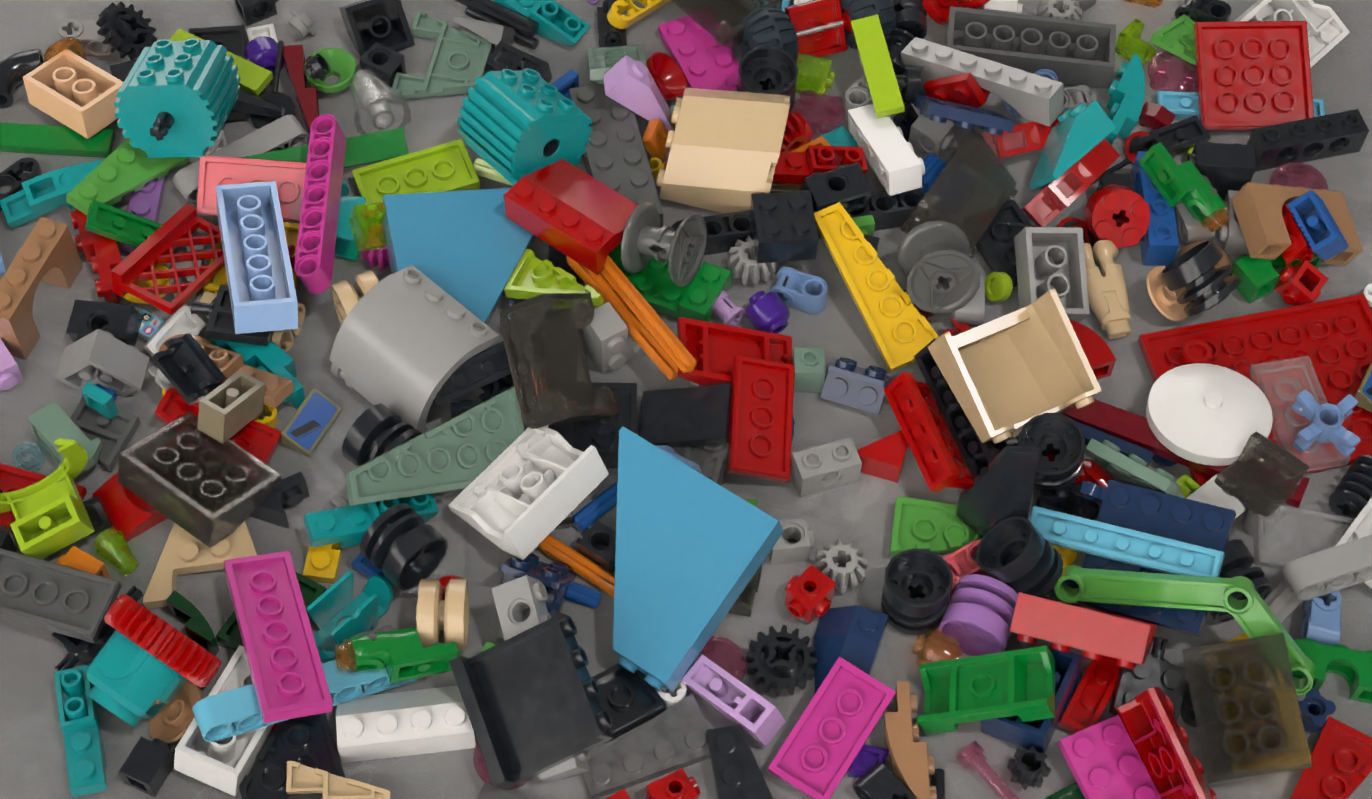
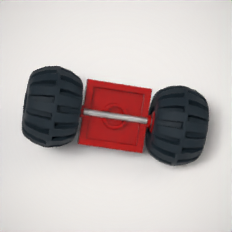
M812 0L785 7V12L771 7L758 8L748 13L739 24L738 42L740 52L743 58L746 53L758 47H777L788 52L796 63H801L847 50V45L857 49L851 21L877 14L885 41L888 42L890 38L888 34L891 33L892 28H896L894 6L892 0Z

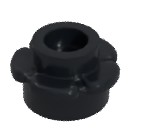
M316 54L313 57L308 56L306 59L305 70L307 74L314 80L320 79L324 81L326 75L331 72L325 58L320 54Z

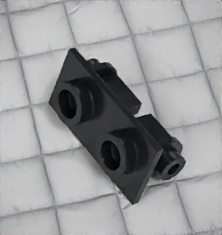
M604 0L602 7H597L599 47L627 46L626 29L615 28L607 19V13L612 4L617 0Z

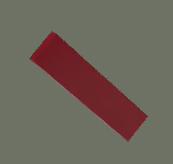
M303 44L283 46L284 67L307 132L310 135L312 122L320 116L316 87L307 88V78L304 71L306 59Z

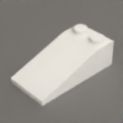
M239 645L208 697L253 684L243 646ZM194 717L175 748L174 770L236 796L240 783L245 775H248L251 771L257 755L274 724L219 741L207 742L203 739Z

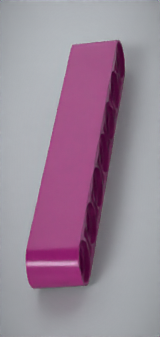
M330 114L318 116L311 125L294 266L301 282L308 292L312 294L323 293L332 282L346 150V136L334 116Z

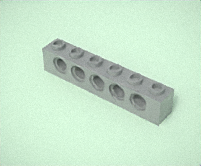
M525 575L491 588L504 640L510 639L551 618L545 603L548 599L547 591L540 580ZM530 607V616L526 621H523V612L526 608ZM589 750L540 773V780L556 782L588 771L587 760L590 757Z

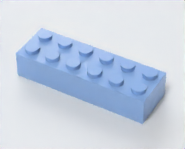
M276 181L216 185L217 217L235 334L298 329V301Z

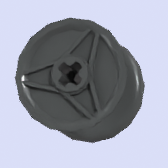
M642 202L630 215L623 232L621 242L623 268L630 274L639 273L648 265L652 257L661 263L668 260V271L671 280L678 287L686 286L695 277L704 257L707 243L705 220L700 214H691L681 222L676 231L668 225L660 228L658 209L651 202ZM665 250L666 253L661 254L658 253V251Z
M928 221L908 232L898 247L897 261L902 272L907 276V293L911 302L923 311L940 314L958 310L974 298L980 287L981 273L976 262L969 257L970 243L965 232L957 225L945 221Z

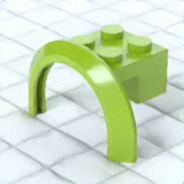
M59 438L54 441L59 447L57 449L58 452L64 456V459L60 466L49 476L28 487L0 493V513L13 511L16 521L11 523L10 526L21 552L27 556L42 560L95 532L73 481L82 472L88 459L84 447L75 440Z

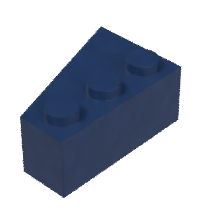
M1048 646L1055 659V718L1022 722L1019 716L981 720V732L1026 750H1030L1031 746H1034L1037 752L1045 754L1081 677L1082 656L1070 651L1064 652L1052 649Z

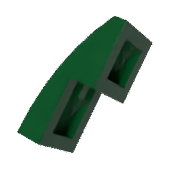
M174 590L166 599L171 614L186 623L184 627L191 640L216 656L220 650L209 623L189 600Z

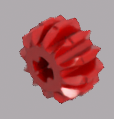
M788 112L780 151L791 152L811 141L810 138L813 135L811 126L799 112Z

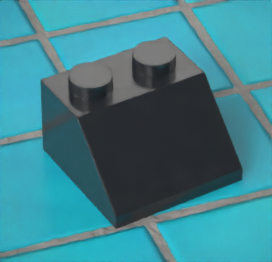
M361 0L339 8L347 33L360 59L362 54L369 50L375 42L394 51L415 45L400 0Z

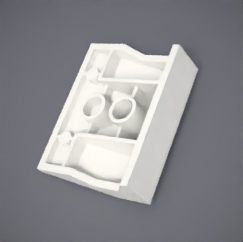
M1258 0L1234 21H1307L1310 68L1350 33L1331 7L1316 4L1313 0Z
M534 422L469 484L448 507L500 549L524 560L609 473L594 446L590 445L582 452L573 448L557 431Z

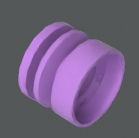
M970 574L961 577L952 595L951 605L947 607L939 627L942 638L949 645L970 656L1004 652L1011 634L1010 627L1018 594L1002 581L989 576Z

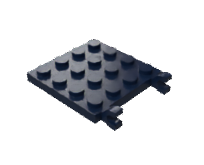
M1113 480L1108 481L1107 488L1083 481L1080 489V494L1084 495L1083 498L1085 500L1102 503L1097 517L1099 522L1225 553L1236 516L1235 510ZM1087 553L1082 568L1167 574ZM1065 580L1066 585L1070 588L1079 587L1074 580ZM1076 602L1081 605L1157 624L1199 637L1208 612L1206 610Z

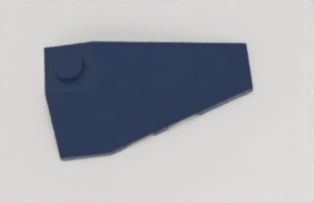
M859 605L830 608L820 618L813 639L814 647L816 648L814 658L818 659L817 667L814 669L815 693L838 657L843 658L868 675L871 674L889 615Z

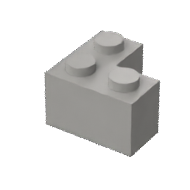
M609 302L582 315L583 349L602 374L609 370L620 368L626 361L636 356L646 354L630 336L628 327Z
M97 329L64 348L55 378L82 392V388L89 381L94 385L98 383L125 397L141 388L150 357L141 353L136 347L116 339L110 332Z

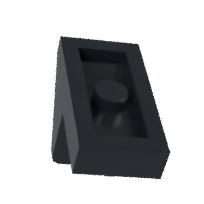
M302 472L242 495L249 517L284 528H289V524L283 507L297 505L303 499L310 497Z

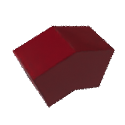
M1145 102L1139 116L1140 126L1151 128L1154 131L1170 125L1176 116L1163 105Z

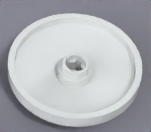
M1187 364L1167 371L1153 384L1146 404L1147 421L1155 437L1174 454L1203 465L1226 466L1250 459L1265 445L1273 422L1269 401L1256 384L1234 370L1214 364Z

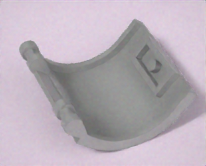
M411 265L378 282L353 307L335 338L329 359L332 361L330 371L337 378H343L346 386L352 391H358L373 405H385L399 415L402 422L406 421L414 426L415 429L424 433L428 431L425 422L432 402L447 379L469 358L495 345L499 334L426 277L420 270Z

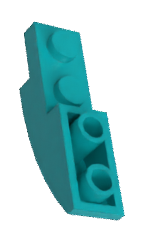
M493 0L537 22V35L561 44L575 46L591 27V25L555 0Z
M1133 54L1129 64L1123 61L1116 77L1120 78V81L1114 79L1107 92L1111 96L1106 106L1111 109L1108 117L1112 119V122L1117 127L1105 137L1111 145L1117 135L1124 139L1129 137L1142 111L1145 97V77L1140 57L1136 54Z
M104 160L67 166L22 182L23 190L0 200L8 225L14 229L64 205H67L70 209L75 208L66 202V195Z
M210 339L214 346L241 354L245 365L293 380L295 390L283 402L289 401L296 409L302 404L305 394L303 386L295 379L297 372L294 360L271 341H269V345L266 347Z
M430 493L306 513L303 521L312 547L340 543L341 548L361 544L362 538L369 526L378 516L396 504L406 503L410 505L425 521L438 515L439 510L433 494Z
M88 665L54 672L60 728L64 736L69 787L73 798L108 790L105 773L107 765L97 704L95 700L87 695L93 688L92 683L87 680L86 669Z

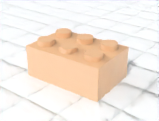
M68 49L63 50L23 76L29 104L87 139L118 119L115 118L117 108H114V102L117 99L116 95L123 82Z

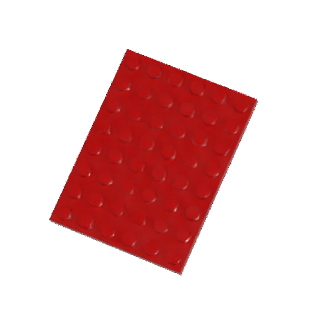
M1364 293L1141 334L1139 336L1138 343L1154 383L1167 371L1184 365L1180 359V352L1185 342L1191 339H1200L1207 342L1212 348L1213 355L1209 364L1234 370L1250 379L1261 389L1271 406L1273 422L1265 445L1252 458L1301 475L1352 465L1355 458L1360 455L1372 456V412L1355 406L1352 409L1354 411L1353 414L1343 421L1342 426L1361 439L1354 446L1356 448L1355 451L1345 458L1333 442L1318 443L1315 441L1303 453L1297 450L1293 443L1299 438L1297 436L1298 433L1308 427L1310 421L1291 408L1298 401L1296 399L1297 395L1305 389L1313 395L1319 405L1325 403L1337 405L1349 394L1355 397L1372 361V311ZM1188 467L1192 479L1200 486L1213 477ZM1224 481L1229 488L1240 487Z

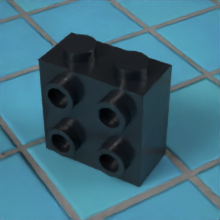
M1196 142L1192 154L1188 153L1186 162L1191 160L1199 172L1207 176L1223 201L1228 190L1239 191L1247 182L1250 183L1256 170L1254 145Z

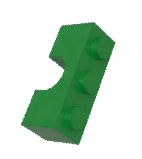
M1313 253V259L1309 262L1318 269L1322 259ZM1243 254L1232 263L1233 269L1229 276L1233 274L1238 275L1241 283L1236 289L1250 304L1273 292L1280 276L1274 268L1283 269L1287 264L1282 254L1275 260L1251 258L1250 254ZM1295 259L1290 265L1292 266L1302 261Z
M1310 638L1294 639L1305 656L1309 657L1315 665L1312 688L1319 690L1326 680V673H1336L1341 675L1349 684V700L1372 704V650L1364 652L1349 649V647L1341 644L1327 645L1317 643ZM1301 671L1291 672V675L1295 678L1302 679L1306 677V674Z

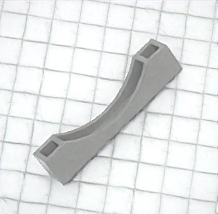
M917 37L901 52L902 64L924 66L920 74L923 86L928 80L971 72L981 88L1002 98L1025 119L1050 127L1064 110L1063 83Z

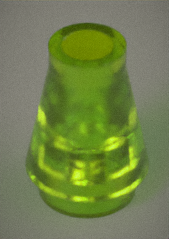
M111 527L101 532L95 538L93 544L96 547V553L119 569L123 575L132 573L139 566L140 563L131 551L122 531H116L114 527Z

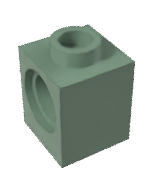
M794 347L792 358L793 365H795L794 392L822 393L826 375L824 347Z

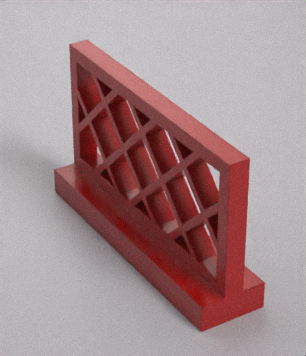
M185 204L111 270L113 292L121 297L130 293L173 315L225 266L223 249L216 250L215 245L216 243H221L219 227L198 217L197 209L189 204ZM199 228L207 232L209 236L192 237V234ZM211 244L212 250L195 252L194 246ZM190 246L191 252L173 254V251L178 247ZM214 259L215 262L208 266H198L197 260ZM193 261L194 267L176 269L175 262ZM171 263L172 269L154 270L159 264ZM196 276V280L191 283L179 284L178 277ZM174 278L175 284L157 285V279ZM152 280L153 287L141 288L137 286L140 281ZM177 293V297L171 303L159 296L161 294Z
M902 372L883 391L930 492L939 493L945 487L970 490L974 486L972 476L968 472L958 447H956V443L932 396L928 384L916 382L912 373Z

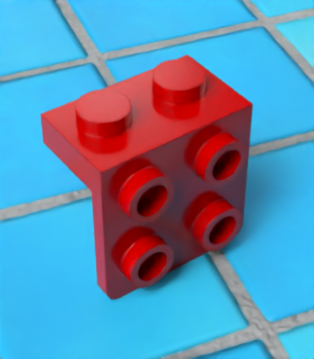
M971 72L928 80L923 86L928 97L976 108L984 105L991 93L979 86Z

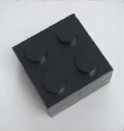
M811 191L751 194L750 221L757 264L816 259L818 233Z

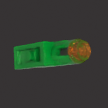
M1160 142L1153 145L1138 161L1171 208L1183 203L1191 215L1201 223L1203 228H1208L1210 232L1219 229L1230 220V217L1227 215V206L1217 194V190L1211 185L1207 176L1199 172L1191 160L1177 165Z
M385 625L368 632L365 631L343 640L342 644L335 645V658L339 671L347 670L348 673L383 670L385 667L390 683L450 672L452 669L449 661L457 658L459 655L455 642L445 644L434 643L423 648L416 628L396 630L391 625Z

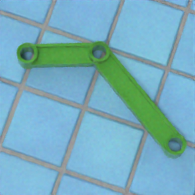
M1068 565L1062 570V574L1055 585L1056 596L1061 601L1069 604L1083 601L1228 612L1235 618L1282 680L1284 688L1289 693L1303 695L1309 692L1313 686L1315 674L1313 661L1301 651L1257 593L1253 582L1247 577H1206L1089 569L1078 565ZM1065 580H1074L1079 587L1070 588L1066 585ZM1239 591L1244 593L1247 598L1237 600L1230 593ZM1301 671L1306 674V677L1298 679L1293 677L1291 672Z

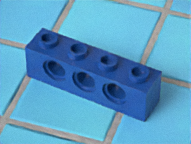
M1138 151L1131 170L1133 191L1139 194L1150 208V224L1147 232L1140 239L1142 265L1167 266L1174 261L1179 247L1174 207H1170L1169 203L1138 162L1147 151Z

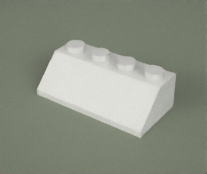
M458 685L369 695L339 704L336 708L337 748L342 763L476 748L475 733Z

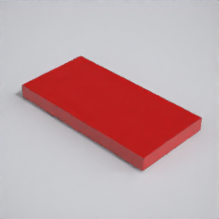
M737 354L733 358L727 473L784 483L790 480L795 365Z

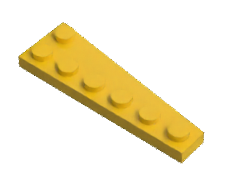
M838 202L815 212L816 226L889 372L891 373L915 362L914 356L934 338L938 339L939 336L923 315L921 316L915 308L909 295L901 289L892 272L884 266L878 257V253L866 241L864 234L841 203Z

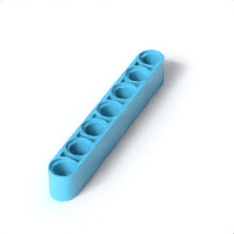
M348 656L322 663L333 706L409 684L418 679L390 683L385 667L383 670L353 672ZM254 684L203 698L192 708L203 739L207 742L219 741L285 721L263 723Z

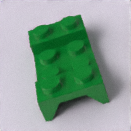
M621 242L610 257L655 311L677 319L683 317L710 322L713 306L724 288L730 289L732 287L731 270L704 261L689 284L678 287L670 278L668 260L661 263L652 257L642 271L630 274L623 268L621 261Z
M1047 646L919 664L925 696L924 713L917 716V723L926 735L958 731V723L1019 716L1022 722L1055 718V659Z

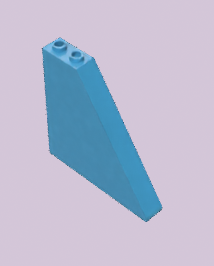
M510 188L383 195L380 214L392 274L413 265L487 325L505 295V285L524 251L530 249L536 236L506 217L503 195Z
M624 426L619 430L613 650L620 657L618 663L633 674L636 670H639L646 675L644 680L659 691L662 687H665L673 692L784 530L780 522Z

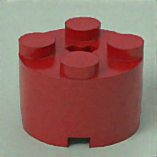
M1112 184L1105 186L1090 196L1085 206L1084 218L1089 230L1099 240H1110L1116 248H1124L1139 243L1140 239L1147 232L1150 224V208L1147 202L1136 192L1123 185ZM1122 213L1120 218L1112 219L1114 214Z

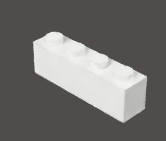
M873 104L848 110L849 134L857 142L858 147H863L866 161L889 196L921 188L922 175L925 174L924 162L921 158H917L912 144L904 139L903 132L899 126L896 127L892 115L877 118Z

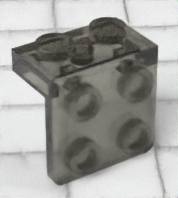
M1256 431L1248 439L1238 460L1219 473L1214 482L1226 494L1234 496L1246 504L1254 513L1267 517L1294 496L1310 466Z

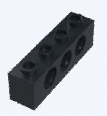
M1355 109L1252 129L1247 145H1254L1255 172L1360 152L1369 129L1359 110Z

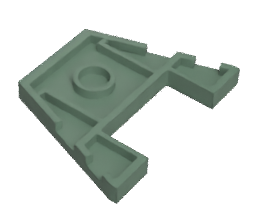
M417 10L411 28L412 36L436 39L437 43L426 77L396 73L391 89V99L398 100L468 93L469 87L475 86L476 83L474 81L477 77L486 74L488 67L486 62L493 51L492 43L464 29L458 31L448 26V22L442 19L436 21L428 17L426 12Z

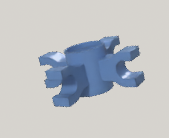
M1306 389L1299 393L1296 397L1298 401L1291 408L1299 415L1308 419L1310 423L1308 427L1298 433L1297 436L1299 438L1294 441L1293 446L1303 453L1315 441L1318 443L1333 442L1345 458L1351 455L1356 449L1354 446L1361 439L1353 432L1346 430L1342 423L1353 414L1354 411L1352 409L1359 402L1349 394L1337 405L1330 403L1319 405L1313 395Z

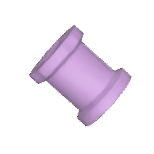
M722 291L713 306L712 313H715L723 321L724 325L736 327L745 317L746 310L743 307H737L729 299V294L726 291Z

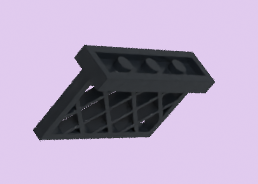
M534 327L521 332L469 358L441 387L433 400L435 405L441 406L549 357L539 328Z

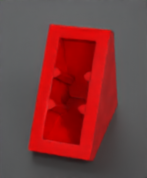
M902 430L857 449L862 462L861 473L898 483L909 446Z

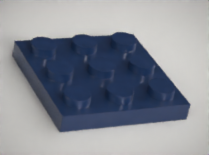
M917 94L913 105L920 109V114L929 118V120L946 123L947 120H950L959 127L973 130L977 126L987 133L1002 136L1003 131L1012 132L1015 122L999 112Z

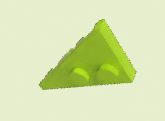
M530 249L524 251L504 287L508 298L597 307L604 303L601 294L597 293L594 288L589 285L584 287L577 283L573 275L560 267H554L552 262L547 259L544 261L538 259Z

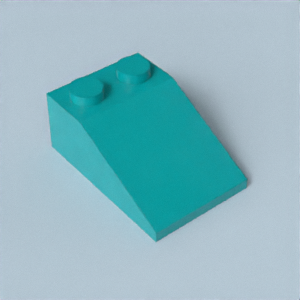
M1096 100L1086 105L1084 102H1081L1073 109L1068 108L1057 117L1059 123L1051 129L1028 185L1032 190L1057 180L1117 128Z

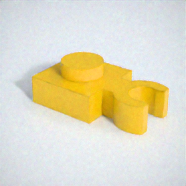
M340 543L318 547L309 546L303 576L314 582L336 583L342 558L341 550H336Z

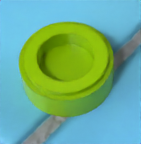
M992 272L988 274L985 278L986 297L993 302L1006 301L1010 297L1013 289L1010 276L1005 272Z

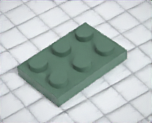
M642 44L587 48L590 81L596 80V83L604 84L603 75L625 55L635 61L642 62L647 67Z
M1092 438L1085 448L1103 469L1138 487L1185 498L1180 491L1181 486L1173 481L1174 477L1160 468H1157L1156 471L1146 467L1147 463L1134 454L1126 457L1119 452L1121 449L1110 441L1104 440L1100 443Z

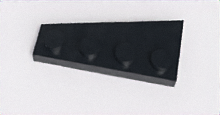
M734 725L707 729L706 737L717 799H773L741 726Z

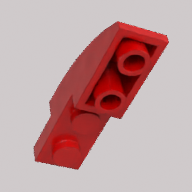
M1056 118L1050 127L1032 121L1015 125L1012 132L1003 131L1002 136L984 132L964 137L969 165L1043 149L1051 129L1059 123L1058 119Z
M1104 138L1057 180L1048 183L1021 209L1037 227H1045L1120 157V154Z
M808 145L805 152L780 151L773 181L775 183L803 184L804 178L813 173H824L834 170L840 165L859 163L863 173L866 174L868 167L863 147Z
M75 208L76 211L71 212V219L74 229H79L80 233L75 235L78 253L84 252L87 263H92L94 274L99 273L100 279L95 280L98 297H104L106 303L120 304L118 294L113 292L111 270L122 261L116 241L85 230L87 215Z

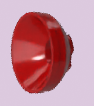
M662 52L652 54L647 59L646 65L663 98L667 100H676L677 97L681 98L684 95L685 88H688V83L682 69L667 54Z

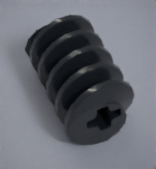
M1360 455L1355 458L1352 466L1349 467L1337 485L1335 492L1329 498V505L1337 517L1348 523L1354 522L1372 497V456Z

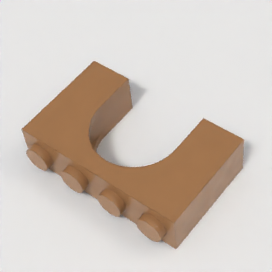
M1247 182L1231 200L1250 257L1275 260L1292 244L1283 220L1282 206L1313 190L1324 201L1349 245L1347 249L1327 261L1322 260V264L1346 266L1363 248L1343 193L1327 189L1319 190L1281 186L1279 184L1269 185Z
M40 217L0 280V338L12 356L27 360L41 337L32 314L34 296L41 279L43 282L69 290L83 268L69 226L44 217Z

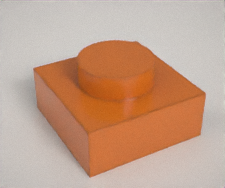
M660 119L649 120L642 141L652 158L657 157L662 160L665 158L668 147H665L668 131Z

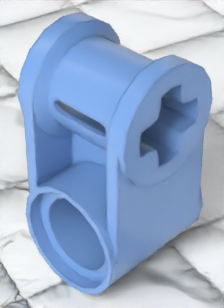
M781 267L777 273L778 280L775 286L770 288L769 292L779 294L786 306L808 314L815 315L824 311L827 304L828 286L823 278L797 271L791 267Z
M1339 590L1305 601L1300 639L1310 638L1317 643L1327 645L1339 643L1342 601Z

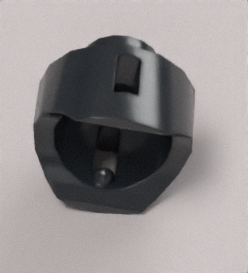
M902 65L898 74H895L903 103L910 102L914 104L916 94L927 97L920 77L924 66Z

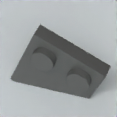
M82 398L70 419L90 441L97 437L101 440L103 447L99 454V461L107 470L113 471L139 427L140 420L137 416L118 410L119 413L112 420L107 419L88 407L85 398Z

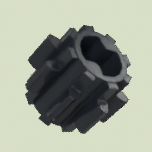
M1031 746L1030 750L1017 748L1014 754L1015 759H1009L1007 768L1013 773L1010 781L1015 782V784L1017 782L1021 784L1023 790H1026L1031 785L1033 788L1035 786L1041 788L1043 784L1042 777H1048L1051 768L1045 763L1047 754L1037 752L1034 746ZM1027 765L1031 766V771L1027 770Z

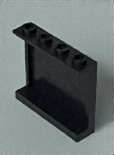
M552 610L550 611V619L471 658L459 656L449 661L494 787L509 789L613 739L610 730L613 726L612 720L608 712L604 708L602 709L598 699L601 695L599 686L595 679L589 675L586 667L589 664L588 657L584 649L578 646L575 638L577 629L569 615Z

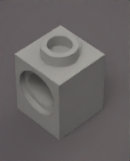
M920 114L911 125L908 142L926 154L932 153L933 156L939 157L943 151L948 152L955 141V136H953L955 123L949 120L946 123L935 122Z
M805 518L779 521L784 532L769 552L770 564L808 561L810 548L815 547L813 530H807ZM794 539L797 541V543L790 544L787 543L785 540Z

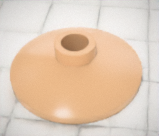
M1156 266L1147 275V289L1152 303L1166 318L1172 321H1181L1187 317L1184 308L1189 302L1179 304L1177 299L1185 288L1182 287L1170 291L1159 276L1165 266Z

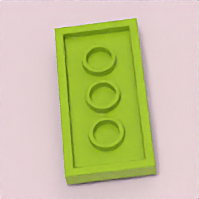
M462 138L352 170V176L359 195L366 199L365 210L370 221L381 218L380 210L383 195L463 191L481 188L480 180Z

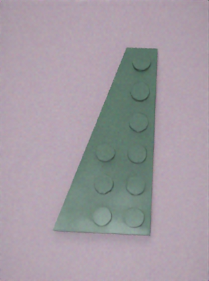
M513 386L345 473L350 506L466 488L524 432L518 386Z

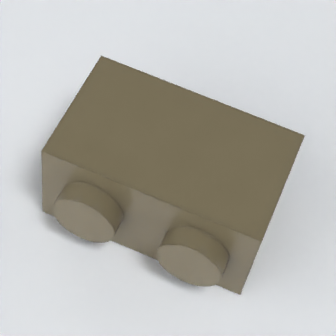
M239 370L199 401L198 430L221 443L227 441L263 412L265 384Z

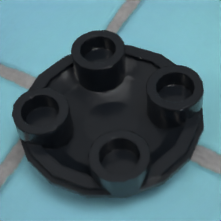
M1074 484L1072 487L1069 486L1056 492L1040 491V497L1036 502L1037 507L1095 521L1099 514L1097 502L1085 500L1083 498L1084 495L1080 494L1082 484Z

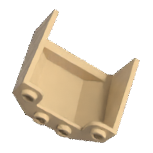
M685 88L683 98L677 97L671 123L676 124L675 131L669 130L665 147L671 149L666 170L660 169L656 186L661 187L659 198L722 214L750 210L751 194L770 193L790 108V96Z
M1055 289L1047 291L1035 302L1022 309L952 337L950 332H946L928 346L933 359L982 443L993 440L994 444H997L1010 437H1018L1024 424L1034 416L1046 412L1059 413L1074 405L1077 409H1080L1095 402L1093 396L1102 391Z

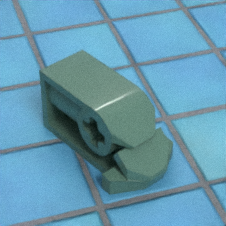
M55 401L28 417L35 439L58 464V467L64 459V456L57 450L59 447L54 443L59 438L75 440L86 450L88 459L81 473L88 471L97 464L103 447L101 440L97 437L90 441Z

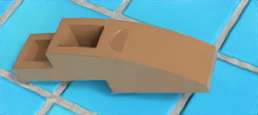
M196 340L227 379L241 370L265 384L263 404L276 408L295 390L293 380L245 365L241 354Z
M896 681V712H884L885 743L887 750H889L888 756L894 775L914 794L915 799H937L936 786H930L929 775L935 774L934 754L927 753V742H919L918 724H912L911 713H917L916 693H910V681Z

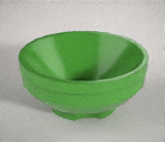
M324 48L310 55L313 57L316 54H320L325 58L331 69L326 78L331 75L340 78L335 84H328L320 79L314 80L307 74L304 67L308 83L312 87H316V90L325 93H335L346 89L356 77V64L352 55L347 51L339 48Z

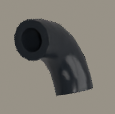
M31 49L15 53L0 62V109L12 105L15 88L24 82L23 76L44 63L41 49Z

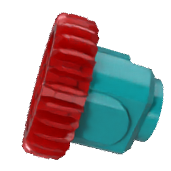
M122 594L114 601L104 616L105 622L113 627L115 631L86 669L87 680L94 684L87 695L136 728L142 718H154L164 703L170 705L187 680L200 688L206 687L218 672L221 660L126 594Z

